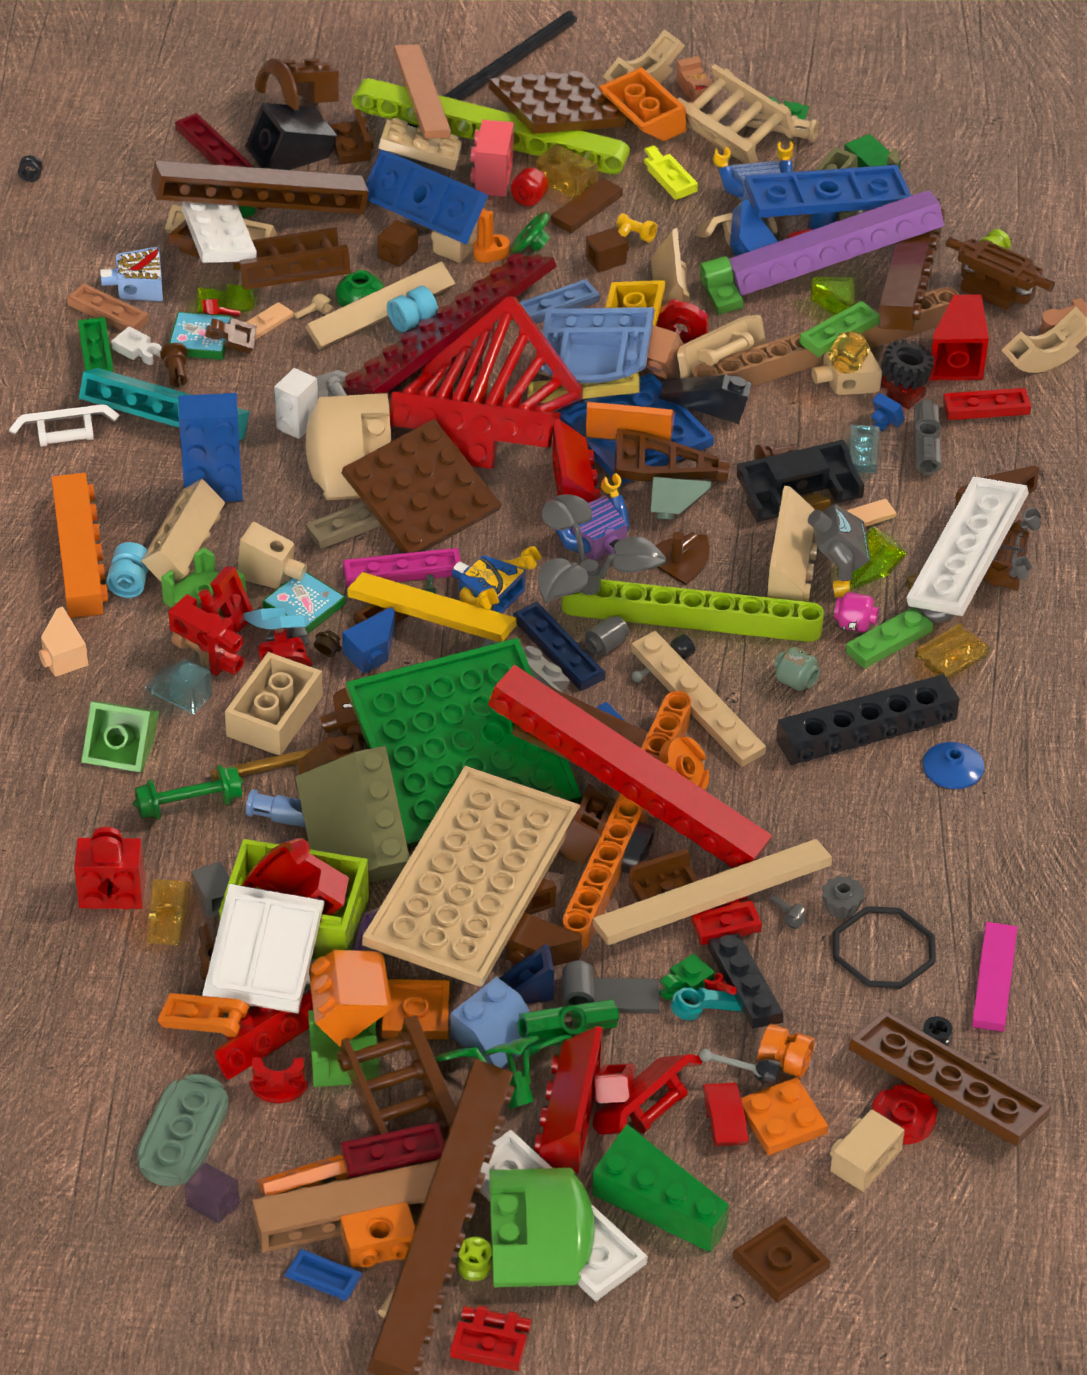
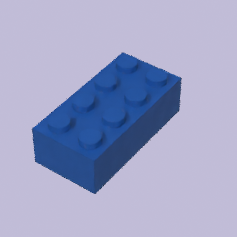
M237 393L178 396L184 488L203 479L224 502L243 501Z

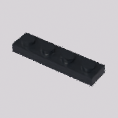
M739 933L709 939L708 950L727 984L736 987L737 992L734 997L751 1028L783 1023L784 1012Z

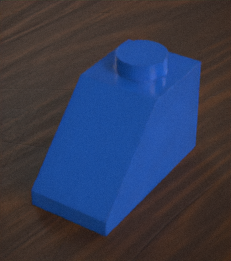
M747 199L733 208L730 246L735 257L778 242L763 220L757 217L755 209Z
M390 607L342 632L343 654L363 674L380 667L388 661L395 633V610Z

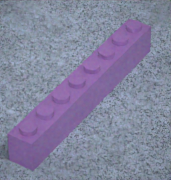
M928 190L730 258L734 284L740 295L743 296L943 227L944 221L940 203L931 191Z

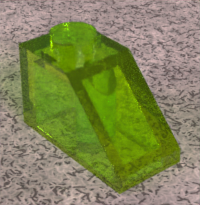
M874 526L866 534L871 560L852 573L850 587L853 589L888 576L908 554L890 534Z

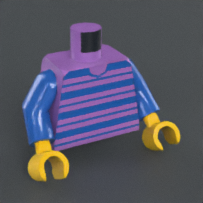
M616 473L612 476L614 486L608 483L606 476L601 482L602 490L610 494L611 498L608 499L604 495L588 503L592 510V518L587 523L579 524L584 554L592 560H598L607 554L615 553L614 545L618 541L627 538V532L630 528L628 511L623 496L619 495L617 491L621 485V478ZM573 526L567 530H555L567 550L579 553Z

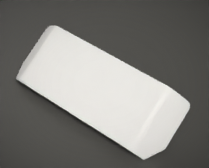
M103 404L25 414L18 417L9 429V432L15 435L24 424L37 423L40 447L51 443L81 439L94 440L91 416L102 414L115 422L120 415ZM77 417H83L85 428L47 433L45 431L44 422Z

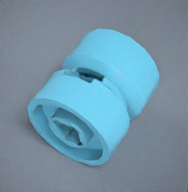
M422 285L408 291L406 296L402 294L389 300L386 306L392 325L401 333L417 327L422 320L436 315L438 309L433 294L427 287Z
M126 542L121 543L115 548L106 579L107 587L115 595L133 598L140 595L144 590L149 571L141 562L147 551L144 546L138 543Z

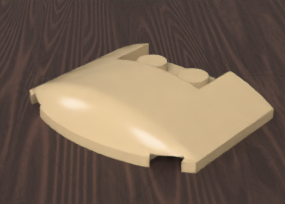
M387 393L318 398L308 420L306 455L312 478L325 491L323 497L326 500L361 499L341 472L343 467L391 442Z

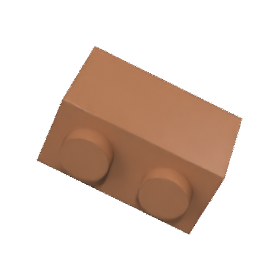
M652 325L646 367L658 380L676 379L680 371L677 352L678 348L683 345V342L678 333Z

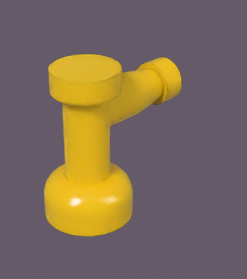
M621 213L616 221V227L621 236L626 237L630 231L639 233L640 238L648 243L652 242L656 236L658 228L656 222L648 220L640 223L630 219L624 213Z

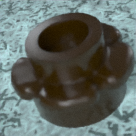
M325 630V632H318L315 635L316 640L313 645L321 654L333 657L336 652L341 651L340 637L336 633Z

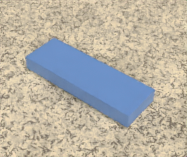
M585 279L522 301L520 304L534 323L538 324L545 321L547 309L583 308L600 302V294Z

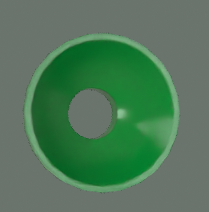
M358 270L346 275L338 282L336 299L344 307L383 289L384 284L378 277L368 273V271ZM354 281H367L364 284L354 283Z

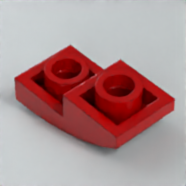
M737 1083L704 1084L706 1118H710L713 1147L746 1145L749 1142L747 1125Z

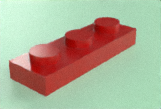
M1026 388L943 393V405L948 420L1030 415L1031 403Z

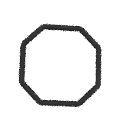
M868 906L864 907L833 931V958L866 986L902 988L934 965L936 961L935 936L901 908ZM867 913L899 914L929 938V961L901 982L871 981L839 956V934Z

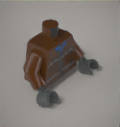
M1028 508L1022 515L1024 521L1018 520L1011 525L982 580L993 587L1003 586L1013 590L1019 589L1020 580L1026 579L1029 574L1027 570L1032 568L1026 557L1029 539L1027 529L1035 531L1041 526V514L1037 508Z

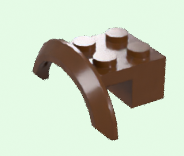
M271 58L264 63L256 77L254 88L262 94L266 93V83L269 75H274L281 86L284 102L294 110H299L298 95L313 103L339 101V70L330 67L329 63L320 62V59L306 58L304 63H296L295 60Z

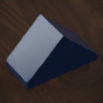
M546 944L499 977L500 980L519 993L525 1003L553 1001L554 968L550 947Z

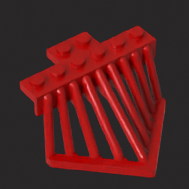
M506 297L422 368V374L403 391L391 393L390 426L416 429L435 419L471 466L492 469L495 468L497 441L551 448L554 419H560V413L554 411L581 401L583 388L517 298ZM515 320L520 327L519 336L487 397L489 376L510 322ZM478 338L475 347L473 348V342ZM492 339L470 394L471 381L478 368V365L485 352V349L489 343V340ZM531 342L537 350L536 356L504 400L505 387L526 344ZM467 362L464 372L453 394V385L455 384L459 374L461 373L465 363ZM547 364L553 372L552 379L520 404L522 394L541 367ZM441 384L439 390L436 393V388ZM562 386L568 392L538 406V404Z

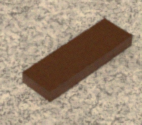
M601 178L551 214V222L572 233L622 197L623 188L605 178Z

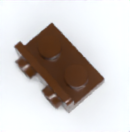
M360 109L354 110L355 121L329 125L337 135L334 148L340 165L370 161V150L374 149V139L372 134H368V120L362 117Z

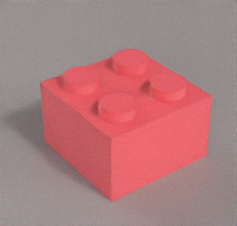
M482 120L480 130L475 131L474 146L471 149V162H474L475 167L471 169V183H475L476 190L492 196H507L513 167L514 122Z

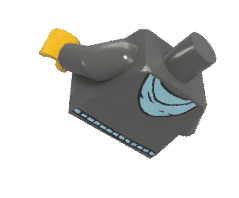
M832 505L823 512L818 509L814 510L808 517V524L814 528L818 549L838 566L837 577L839 580L833 581L835 598H838L850 592L852 573L869 562L871 558L864 521L838 505Z

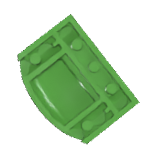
M571 1168L489 1170L493 1287L577 1285L581 1280L580 1271L585 1264L588 1265L590 1262L595 1232L592 1205L585 1187L576 1177L575 1172Z

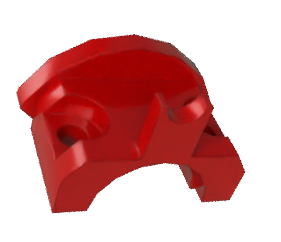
M286 628L282 632L274 630V641L262 642L258 646L260 662L270 652L309 667L313 666L312 661L307 657L304 641L300 637L287 639Z
M252 1058L253 1080L249 1084L250 1089L258 1098L270 1103H286L301 1097L308 1089L309 1084L305 1080L304 1058H295L293 1064L282 1071H273L266 1068L262 1058Z

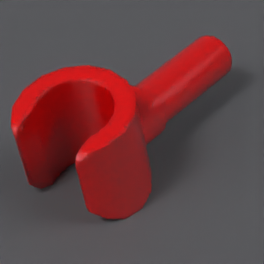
M218 299L202 300L203 312L205 314L240 316L239 310L218 307Z
M720 972L714 975L715 981L704 980L705 989L724 991L731 995H735L737 992L736 987L724 982L723 975Z

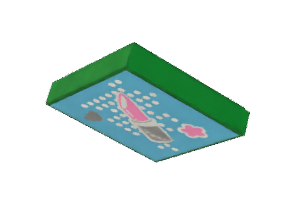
M178 312L169 344L181 343L185 345L188 352L186 357L223 360L226 346H224L225 339L215 340L205 337L206 326L211 325L212 319L228 323L232 316Z
M308 572L305 573L301 581L291 578L262 600L264 609L285 608L286 616L304 615L307 635L346 604V596Z

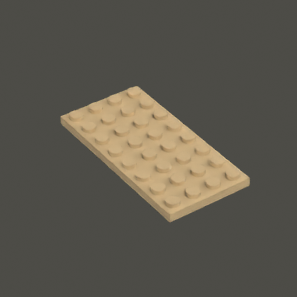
M465 766L364 933L362 945L482 987L561 848L567 830L580 809V805Z

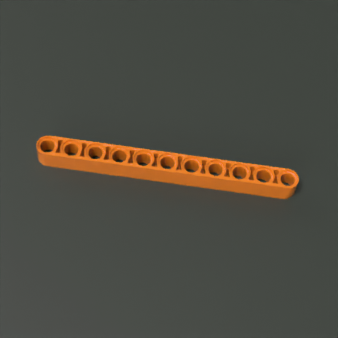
M672 691L665 696L641 749L658 760L660 750L666 741L676 737L682 738L686 734L691 714V698L687 693ZM621 793L563 916L562 927L582 935V950L590 945L596 929L593 927V918L604 914L621 877L622 859L637 824L639 822L645 823L649 815L648 811L633 801L628 800Z

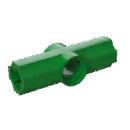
M613 999L519 1013L517 1022L518 1032L522 1038L538 1036L539 1039H546L559 1035H577L596 1026L603 1027V1030L616 1028L619 1013ZM567 1012L573 1019L570 1028H567L564 1023V1017Z

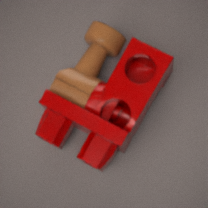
M188 594L168 611L169 628L173 632L172 644L181 649L189 646L199 653L200 664L203 667L210 668L211 674L218 676L225 670L235 675L244 667V657L237 654L243 645V636L234 632L232 620L228 618L222 620L218 614L207 613L197 607V599Z

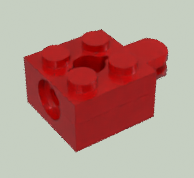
M107 826L95 829L92 838H78L74 870L79 908L143 909L145 870L142 838H122L118 829ZM108 889H112V895H108Z

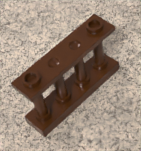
M336 227L254 239L252 242L257 252L256 258L233 262V269L241 270L242 287L244 290L351 274L349 248L347 245L339 246Z
M417 1015L404 1019L402 1030L398 1037L357 1051L353 1050L349 1038L342 1039L340 1052L337 1053L338 1064L342 1072H348L373 1135L388 1133L384 1122L428 1107L429 1110L434 1109L438 1118L436 1122L440 1123L443 1138L447 1137L456 1106ZM402 1049L405 1052L409 1051L413 1060L411 1066L369 1080L365 1079L359 1065L360 1063ZM414 1078L417 1081H422L425 1088L423 1095L378 1110L372 1096L373 1092Z

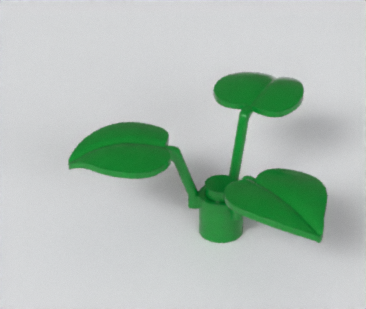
M559 1035L539 1041L538 1036L524 1037L513 1040L509 1044L504 1043L493 1046L484 1051V1056L500 1052L506 1053L510 1072H513L509 1085L515 1087L508 1109L534 1102L529 1087L531 1083L529 1058L544 1047L562 1046L564 1041L572 1038L571 1035ZM478 1047L457 1049L435 1057L437 1064L456 1057H475L488 1063ZM512 1053L523 1054V1075L521 1071H516Z

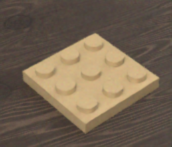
M393 118L392 121L387 119L378 149L455 171L462 141L458 140L457 136L450 134V138L424 139L420 126L417 128L408 126L406 121Z

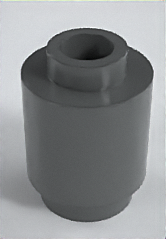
M607 617L585 633L586 648L590 653L603 657L625 642L626 637L629 635V628L621 617Z

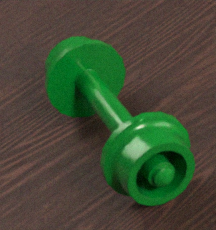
M216 765L217 780L156 793L154 783L150 779L147 780L145 785L134 789L136 799L132 805L138 808L141 819L153 817L155 820H160L161 818L159 805L220 792L224 805H229L231 800L242 797L241 786L244 780L239 777L236 766L224 768L221 765Z

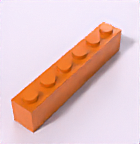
M86 473L52 476L69 618L103 615V602H108L107 585L100 584V582L106 581L104 564H98V561H103L101 543L95 544V541H100L99 524H93L92 522L98 521L96 503L90 504V501H95L94 486L87 483Z

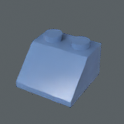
M495 977L450 1013L451 1038L463 1048L478 1047L480 1053L489 1064L504 1069L508 1066L506 1053L500 1052L484 1056V1051L493 1046L504 1043L509 1044L513 1040L522 1038L518 1032L517 1025L519 1013L530 1012L519 993L498 977ZM512 1053L514 1060L520 1056Z

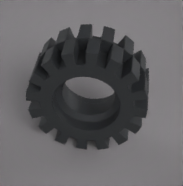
M903 339L901 343L896 340L893 344H888L880 366L882 376H887L886 380L888 382L895 381L894 386L903 385V389H908V386H911L912 389H917V386L923 387L924 384H927L934 365L933 355L930 356L931 352L929 349L924 351L925 346L922 344L918 347L915 345V341H911V344H909L907 340Z

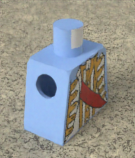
M159 247L119 253L116 255L117 269L101 270L102 286L118 285L120 299L163 301Z

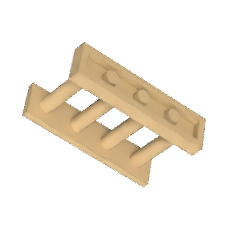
M714 64L711 68L715 82L693 103H688L680 97L677 99L686 107V126L724 150L725 147H728L731 155L745 164L758 162L755 151L756 145L778 123L788 130L793 128L791 112L784 104L774 102L736 78L730 70L722 69ZM722 88L732 94L712 114H705L700 111ZM742 100L750 105L730 126H724L719 123L739 101ZM759 112L769 117L749 138H743L737 134Z

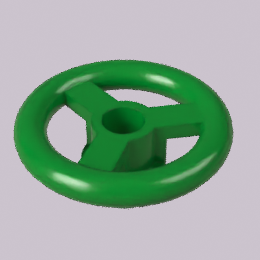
M548 212L539 213L524 227L511 246L512 253L518 254L529 245L535 252H538L547 243L550 236L543 228L549 221L550 215Z

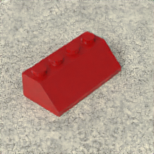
M596 1026L564 1041L560 1055L554 1054L551 1074H555V1080H549L547 1084L546 1100L550 1101L549 1107H542L540 1126L544 1127L543 1134H536L534 1151L552 1168H571L575 1173L579 1174L595 1099L594 1078L601 1069L603 1027Z

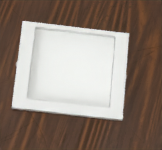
M229 884L202 995L239 999L249 1006L299 1014L324 901Z

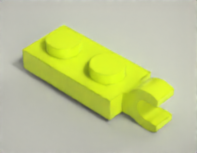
M654 145L644 149L649 156L644 159L647 170L675 200L698 192V183L671 154L663 156Z

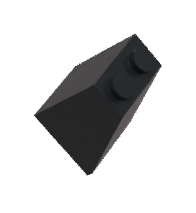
M262 102L245 147L261 168L292 170L329 158L332 148L336 143L337 135L315 107L299 106V110H294L285 104Z

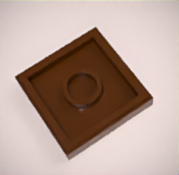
M783 1217L733 1250L732 1257L776 1303L830 1267V1261L786 1217Z

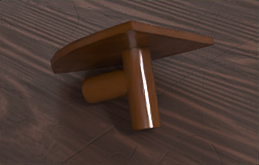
M675 532L672 538L655 545L666 558V563L657 568L684 585L695 579L708 561L710 546L707 535H696L694 532L684 535L681 532Z

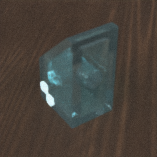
M184 659L162 668L145 685V690L195 714L212 696L210 671Z

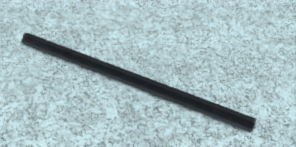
M567 11L443 96L460 101L488 83L491 78L497 77L577 21V17L573 11ZM409 123L407 124L408 126H412V127H415V128L418 127V126H416V125H412V124H409Z

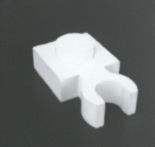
M130 326L111 341L112 349L132 360L140 356L142 361L148 365L153 364V355L160 357L162 349L161 345L151 343L149 336Z

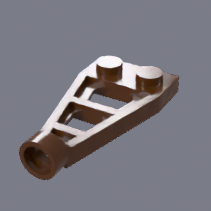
M617 429L614 473L618 474L620 478L637 481H653V477L685 480L713 479L718 482H727L730 468L729 460L719 459L718 456L645 432ZM651 449L664 453L668 457V464L666 466H648L645 463V451ZM679 456L696 462V468L676 467V457Z

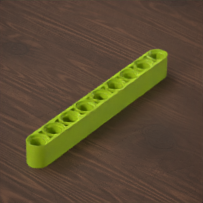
M601 579V589L596 594L586 595L578 591L561 597V609L564 613L571 616L595 619L619 616L625 622L804 642H813L821 637L824 618L823 608L813 602Z

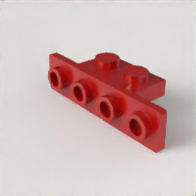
M311 989L303 994L299 1014L257 1006L247 1012L244 1018L240 1019V1029L237 1036H226L227 1040L230 1041L214 1051V1056L225 1079L230 1080L252 1066V1058H264L309 1029L308 1011L313 1010Z

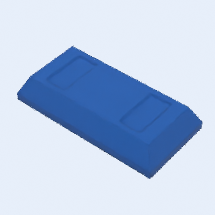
M300 1249L285 1273V1277L347 1301L362 1277V1272Z

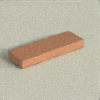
M85 283L67 297V305L94 318L105 317L107 324L122 331L129 326L138 331L149 321V314Z

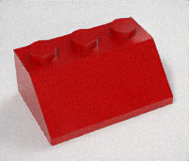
M554 419L552 466L557 496L575 495L584 499L587 503L600 498V489H595L594 487L597 486V470L591 469L594 466L593 449L588 450L587 440L584 436L561 420Z

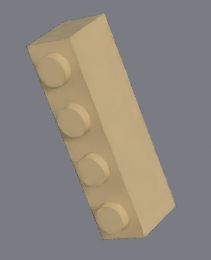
M203 479L182 490L141 560L160 581L161 577L169 571L174 572V580L176 581L182 580L189 573L190 569L188 567L194 560V554L199 551L201 544L209 538L211 534L209 532L210 528L221 517L219 513L225 502Z

